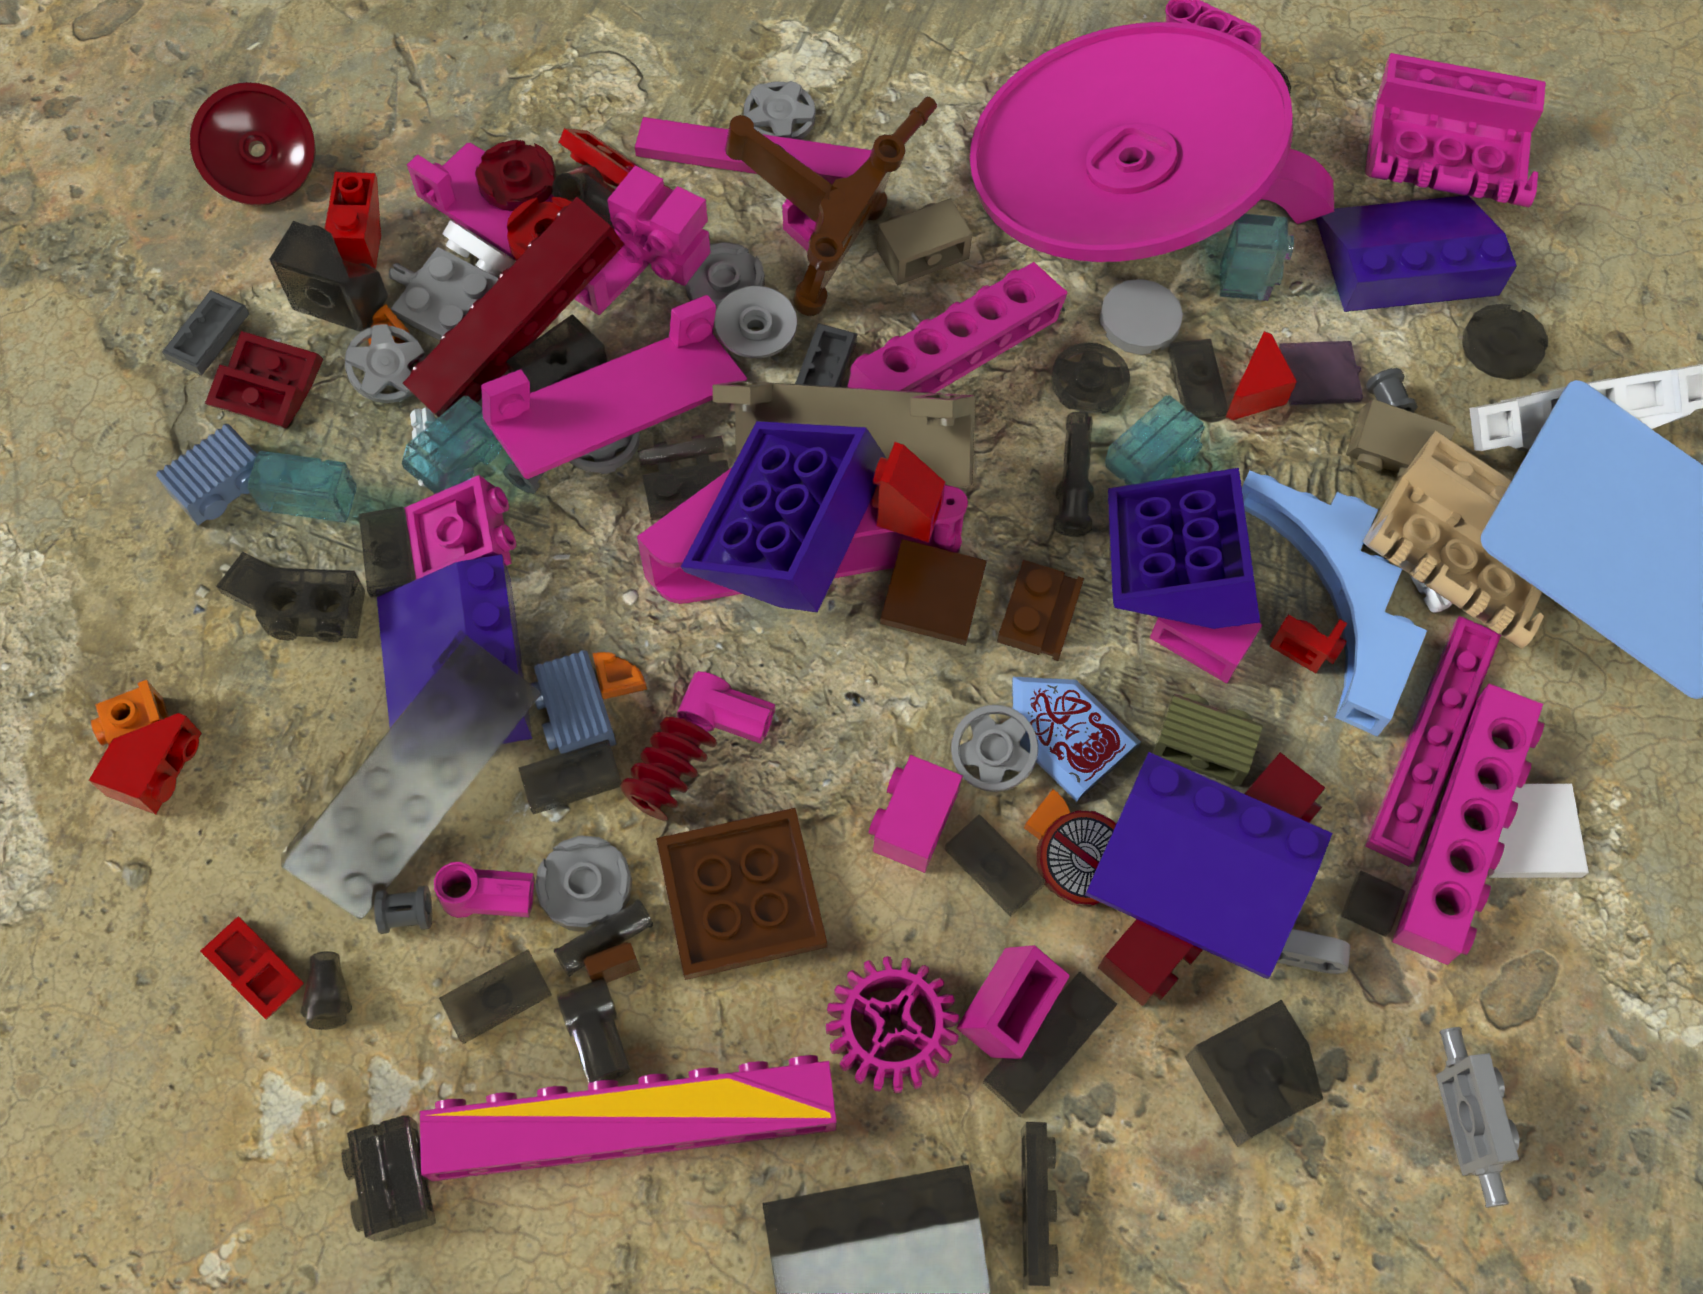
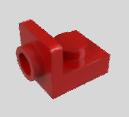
M1288 614L1269 647L1316 674L1325 660L1334 664L1347 641L1341 638L1340 635L1348 623L1339 619L1327 637L1320 633L1310 622L1298 620Z

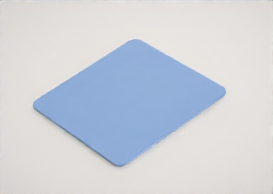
M1578 380L1572 381L1563 390L1481 533L1482 546L1492 557L1685 695L1694 699L1703 698V465L1587 383Z

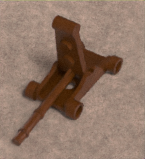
M925 97L917 107L910 111L909 116L893 134L879 136L874 142L867 161L853 175L847 178L836 179L833 184L786 152L783 147L775 144L754 129L753 121L747 116L738 115L731 119L725 145L726 154L733 160H742L816 222L815 232L812 233L809 239L810 245L807 251V258L810 264L803 281L797 285L793 298L794 306L801 314L815 316L824 309L828 297L825 287L867 220H876L883 215L888 201L885 188L890 174L901 166L906 152L905 144L921 126L927 123L929 116L936 110L937 103L933 98Z

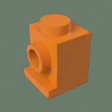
M147 679L138 683L139 688L95 704L99 717L91 720V726L95 737L102 746L109 745L112 739L169 717L163 697Z

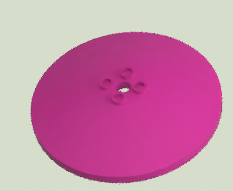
M1149 22L1116 26L1077 37L1047 51L1015 73L996 92L982 112L973 133L970 147L971 174L978 198L994 223L1009 236L1037 251L1056 257L1090 262H1120L1158 256L1185 248L1226 228L1243 216L1267 193L1278 178L1292 144V102L1288 87L1273 63L1259 50L1233 35L1208 27L1177 22ZM1139 160L1138 162L1133 163V164H1125V163H1124V162H1134V161Z

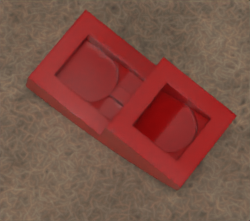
M239 916L200 950L266 1020L305 985L288 965Z

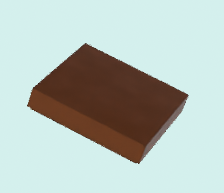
M902 539L881 614L880 624L966 646L987 560Z

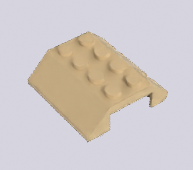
M1435 431L1394 485L1362 542L1457 607L1463 609L1472 617L1483 622L1490 629L1520 649H1523L1533 639L1544 618V615L1538 613L1530 620L1543 592L1488 554L1481 543V533L1510 485L1511 480Z

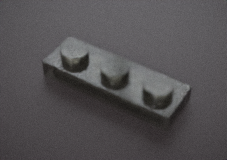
M1079 972L1057 997L1022 1058H1003L984 1079L983 1084L1014 1113L1021 1117L1118 1004L1083 973Z
M1026 1122L1021 1128L1023 1290H1045L1050 1287V1277L1058 1276L1057 1244H1049V1222H1056L1057 1193L1056 1190H1048V1169H1055L1056 1141L1055 1137H1047V1122Z

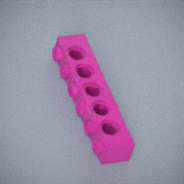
M1035 262L1020 270L1014 269L994 285L983 286L974 296L962 303H953L939 316L923 320L914 330L901 337L895 336L877 351L871 354L865 353L858 357L850 368L851 375L847 387L936 393L1056 322L1068 292Z
M1490 683L1477 698L1392 940L1393 943L1446 965H1449L1461 953L1467 955L1470 951L1477 933V928L1470 926L1475 911L1481 912L1491 891V886L1485 884L1489 869H1496L1504 852L1505 844L1498 841L1502 828L1508 829L1518 809V803L1512 801L1516 787L1522 788L1531 769L1532 763L1525 760L1529 747L1533 749L1536 747L1544 730L1545 724L1538 721L1543 707L1542 703ZM1492 737L1502 739L1507 744L1508 750L1498 747ZM1478 776L1491 780L1493 784H1496L1497 790L1488 789L1483 786ZM1464 816L1475 818L1480 823L1482 831L1474 830L1468 826ZM1450 857H1457L1463 860L1468 867V873L1458 871L1452 865ZM1436 898L1447 900L1454 909V915L1443 913L1437 907Z

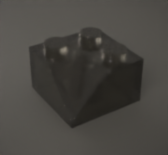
M293 221L269 258L287 299L295 311L362 332L371 327L374 314L384 305L388 298L379 271L364 263L355 264L343 260L332 234L320 226H308Z
M1282 1000L1197 1044L1185 1056L1237 1147L1323 1100L1310 1046Z

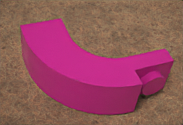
M1290 148L1287 160L1278 178L1261 199L1280 205L1296 224H1300L1334 212V180L1315 159Z

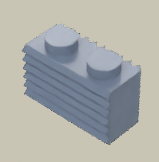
M224 424L222 429H216L215 434H209L207 439H202L200 444H196L193 449L187 450L185 455H180L178 460H173L171 465H165L163 470H158L156 476L169 495L198 526L205 520H213L221 516L225 512L227 505L241 494H249L257 490L261 486L263 479L269 475V472L256 452L229 424Z
M586 650L572 653L570 656H563L561 659L555 658L552 662L546 661L544 664H537L534 667L538 682L531 683L530 688L537 709L547 708L550 722L542 724L550 751L559 748L563 761H567L617 745Z

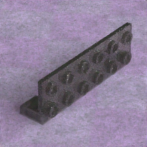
M462 630L459 631L431 666L435 671L433 676L319 818L316 819L311 816L281 853V867L358 919L366 916L374 905L376 891L386 890L540 696L538 689L486 651Z

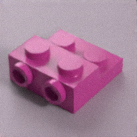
M480 475L404 507L416 580L455 562L502 554L506 566L512 564L510 550L516 548V540L511 529L504 524L502 514L509 510L507 497L500 487H495Z

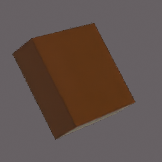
M631 942L614 946L588 956L584 960L594 987L641 970Z

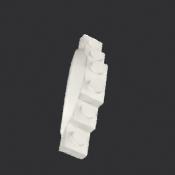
M1703 364L1587 382L1592 388L1651 429L1688 416L1696 409L1703 408ZM1565 387L1535 392L1527 396L1469 408L1474 450L1485 451L1511 446L1517 450L1528 452Z

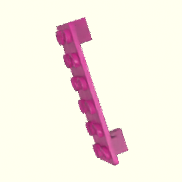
M466 143L443 166L436 162L432 164L418 154L407 164L417 197L515 259L510 251L507 240V222L513 211L502 210L489 204L480 194L475 171L476 167H479V164L482 162L481 157L485 151L472 143ZM551 194L546 201L552 202V197L555 196ZM616 253L574 299L597 315H600L650 263L646 262L644 266L638 263H630Z
M708 295L672 308L668 338L530 393V381L521 369L482 384L483 419L523 477L530 479L713 400V384L747 381V377L713 335L716 305Z

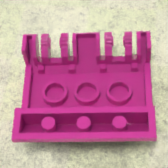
M1390 53L1372 115L1365 174L1382 180L1389 179L1398 183L1403 181L1413 183L1419 187H1429L1434 190L1465 196L1469 195L1476 198L1486 197L1497 202H1508L1512 205L1531 207L1536 195L1538 172L1533 171L1527 181L1531 133L1544 110L1546 82Z

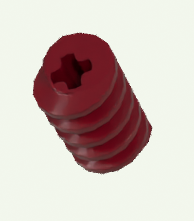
M665 717L661 721L660 729L662 732L654 733L650 738L652 747H646L640 754L643 763H635L630 769L633 778H626L620 784L623 794L635 807L649 816L663 821L669 819L661 811V806L677 808L679 805L670 792L675 790L686 793L689 789L680 779V776L683 774L694 778L698 774L697 770L690 764L691 759L699 762H706L708 759L707 755L699 748L700 745L703 744L713 748L717 744V740L701 726L687 719L677 717Z

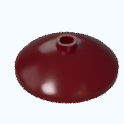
M252 82L237 83L216 91L200 106L190 130V150L200 175L216 192L240 204L264 206L287 199L305 183L314 165L316 144L314 132L307 116L292 98L282 91L265 84ZM256 144H262L265 147L264 154L259 157H255L251 153L253 146Z

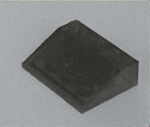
M969 1164L762 1203L776 1294H991L980 1218Z

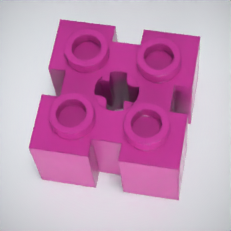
M637 166L633 167L607 199L611 222L615 228L614 231L625 244L617 253L626 261L638 263L642 266L648 262L651 264L654 273L660 278L673 280L685 286L711 253L709 232L702 229L708 222L706 199L679 186L671 190L664 186L662 178Z

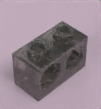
M264 567L255 617L268 635L279 640L290 641L296 639L297 636L316 637L326 642H338L342 638L357 639L365 589L355 571ZM295 602L290 609L281 611L285 605ZM340 604L336 610L326 612L330 606Z

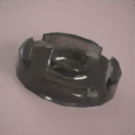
M1488 305L1474 313L1463 331L1462 346L1467 358L1478 370L1501 379L1523 378L1535 371L1544 358L1545 350L1548 347V336L1543 325L1531 313L1523 309L1521 312L1510 309L1512 305Z

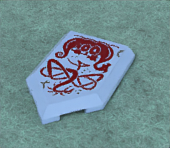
M1032 677L1012 678L1013 709L1021 713L1030 722L1037 736L1038 758L1036 763L1076 802L1141 744V741L1077 680ZM1026 732L1020 741V746L1030 753V739Z

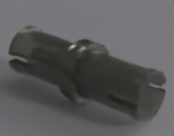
M637 899L633 904L603 922L599 918L590 923L591 929L563 946L555 948L553 951L567 976L570 977L574 972L585 966L584 960L586 957L624 943L645 929L651 928L653 922L641 901Z

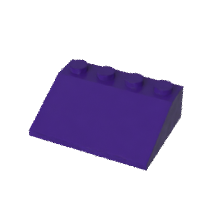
M1469 195L1335 208L1334 212L1316 218L1344 312L1499 296L1517 267L1506 234Z
M756 421L690 547L681 568L688 574L779 608L818 612L875 493L877 485L873 484V478L877 464L881 457L886 458V456L866 427Z
M1239 468L1108 488L1114 608L1212 629L1260 623Z
M502 554L455 562L377 597L394 763L533 739L511 578Z
M1148 752L1085 895L1263 978L1269 979L1316 878L1333 833Z

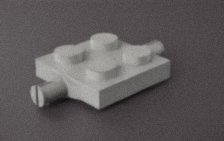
M437 247L423 267L417 272H413L399 263L393 264L394 269L390 268L389 278L406 286L405 291L392 306L391 310L398 319L440 341L446 332L453 329L466 316L471 305L478 299H481L495 285L498 278Z
M1461 1027L1443 1029L1439 1033L1442 1037L1448 1061H1446L1444 1071L1438 1073L1436 1078L1462 1176H1479L1486 1208L1507 1205L1509 1201H1507L1500 1172H1502L1504 1165L1519 1160L1517 1153L1519 1149V1135L1512 1120L1508 1119L1502 1099L1505 1093L1503 1077L1498 1068L1493 1067L1490 1053L1468 1056Z

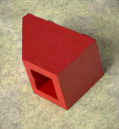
M335 172L323 239L335 268L376 269L381 241L376 173Z
M894 442L888 459L880 458L873 478V484L877 485L872 500V507L878 509L877 527L929 542L943 505L946 482L904 444Z
M177 713L112 739L88 781L106 797L156 815L162 803L168 801L173 795L176 788V778L185 762L191 760L197 752L199 737L202 733L187 716Z

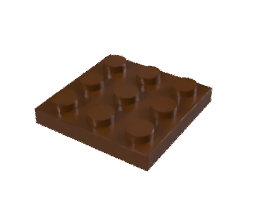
M796 808L656 838L685 980L827 948V939Z

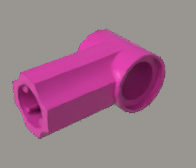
M698 671L694 673L676 715L678 718L687 719L701 726L706 731H714V728L761 744L770 729L775 712V704L733 690L722 678L711 673Z
M451 862L443 866L436 873L434 890L443 910L456 918L468 917L472 914L529 918L533 905L535 877L533 873L473 869L466 863ZM464 882L471 885L469 891L462 897L452 898L447 896L449 888L456 883Z

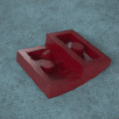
M241 331L228 367L219 364L205 404L286 429L309 393L323 358L315 352Z

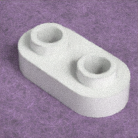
M453 220L449 221L442 233L449 239L446 243L448 248L465 258H468L470 253L479 258L476 266L497 278L501 272L510 268L516 262L515 259Z

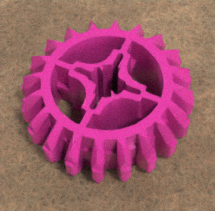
M886 956L883 958L882 971L877 972L872 961L864 962L863 968L866 976L864 979L854 970L847 973V980L853 990L844 985L836 986L834 994L843 1003H829L827 1013L840 1020L826 1023V1034L842 1036L830 1043V1051L832 1054L848 1051V1054L840 1061V1068L843 1071H847L857 1063L860 1067L855 1075L856 1083L862 1084L870 1073L875 1075L874 1091L880 1092L884 1085V1078L892 1079L894 1093H901L903 1089L902 1077L908 1076L914 1089H918L922 1086V1077L919 1070L922 1069L932 1079H935L939 1074V1069L932 1059L941 1063H949L952 1054L942 1045H956L959 1035L946 1028L958 1025L960 1018L957 1013L943 1012L954 1004L955 998L952 994L937 996L945 983L941 977L934 979L928 984L925 980L929 973V967L922 965L915 975L910 973L911 959L904 958L901 963V969L897 970L892 969L893 961L890 956ZM880 989H902L900 994L890 1002H882L873 997L870 1000L865 998L870 993ZM917 998L923 1002L931 1016L933 1024L932 1038L921 1033L922 1027L917 1025L910 1015ZM903 1007L900 1028L903 1031L898 1032L895 1027V1032H888L882 1041L885 1022L883 1017L887 1016L890 1020V1015L897 1016ZM854 1010L864 1015L863 1021L867 1022L875 1032L867 1052L860 1046L853 1034L851 1018ZM894 1046H904L910 1050L917 1048L921 1051L916 1056L904 1061L891 1062L881 1060V1057H884L885 1053Z

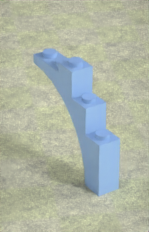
M1249 470L1242 485L1245 511L1263 520L1293 544L1312 565L1327 589L1338 618L1348 623L1342 632L1343 639L1347 641L1344 646L1346 655L1344 688L1335 718L1378 737L1392 719L1427 630L1416 626L1406 617L1393 616L1385 612L1402 568L1390 564L1388 560L1381 556L1369 555L1361 551L1364 544L1362 541L1371 528L1378 509L1367 505L1357 497L1346 496L1339 492L1336 493L1329 505L1310 493L1299 492L1280 484L1271 476L1260 475Z

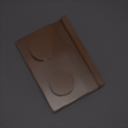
M1023 560L997 642L1039 655L1043 653L1053 656V660L1059 661L1084 578L1079 576L1077 579L1065 576L1063 571Z

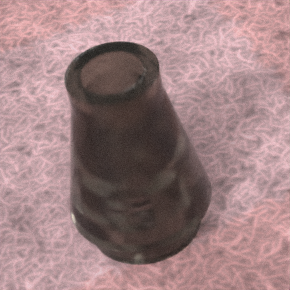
M331 951L318 952L310 957V969L300 1013L306 1018V1025L309 1028L317 1030L338 1028L347 1022V1014L352 1010L340 966V955Z

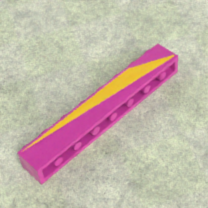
M805 1055L789 1059V1066L769 1068L768 1062L765 1061L744 1063L738 1066L739 1072L719 1074L718 1068L709 1067L689 1071V1078L669 1080L667 1074H650L639 1077L638 1084L619 1087L616 1080H600L589 1083L588 1090L568 1093V1088L565 1086H552L538 1089L537 1097L517 1099L516 1093L504 1092L486 1096V1103L466 1105L465 1099L440 1100L435 1102V1109L420 1111L421 1175L433 1182L836 1131L837 1121L829 1061L819 1062L816 1055Z

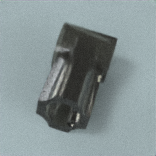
M582 165L566 171L555 178L553 182L554 197L565 198L571 202L578 197L615 230L611 222L607 201L615 189L604 182L603 177L595 167Z
M603 977L557 994L558 1004L570 1037L574 1036L588 1083L600 1080H617L631 1072L615 1020H618V1016L605 978Z

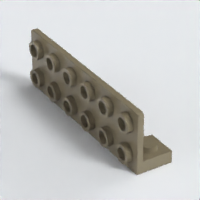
M753 381L713 384V402L730 403V411H735V461L756 421L866 427L887 459L894 442L904 444L946 482L945 485L967 487L973 483L975 395Z

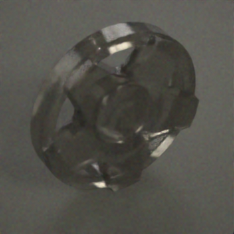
M1079 343L1068 347L1057 357L1052 369L1051 383L1059 401L1068 409H1074L1083 413L1104 414L1113 410L1124 399L1130 383V372L1124 359L1113 349L1098 343ZM1083 354L1079 362L1068 361L1069 358L1075 355ZM1103 357L1110 360L1116 367L1105 366ZM1060 379L1068 384L1065 389L1063 388ZM1122 386L1118 393L1113 396L1111 389Z

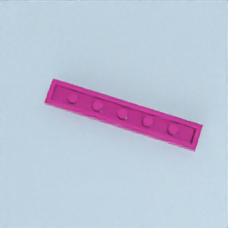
M647 117L642 118L635 143V154L638 157L757 174L742 160H733L726 154L725 145L729 129ZM764 135L775 144L783 147L786 152L831 184L836 179L847 178L853 175L867 161L872 151Z
M1461 616L1454 622L1365 847L1408 867L1414 862L1501 637L1500 634Z

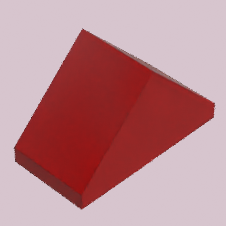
M1263 332L1234 394L1226 418L1236 420L1287 404L1297 381L1272 334Z

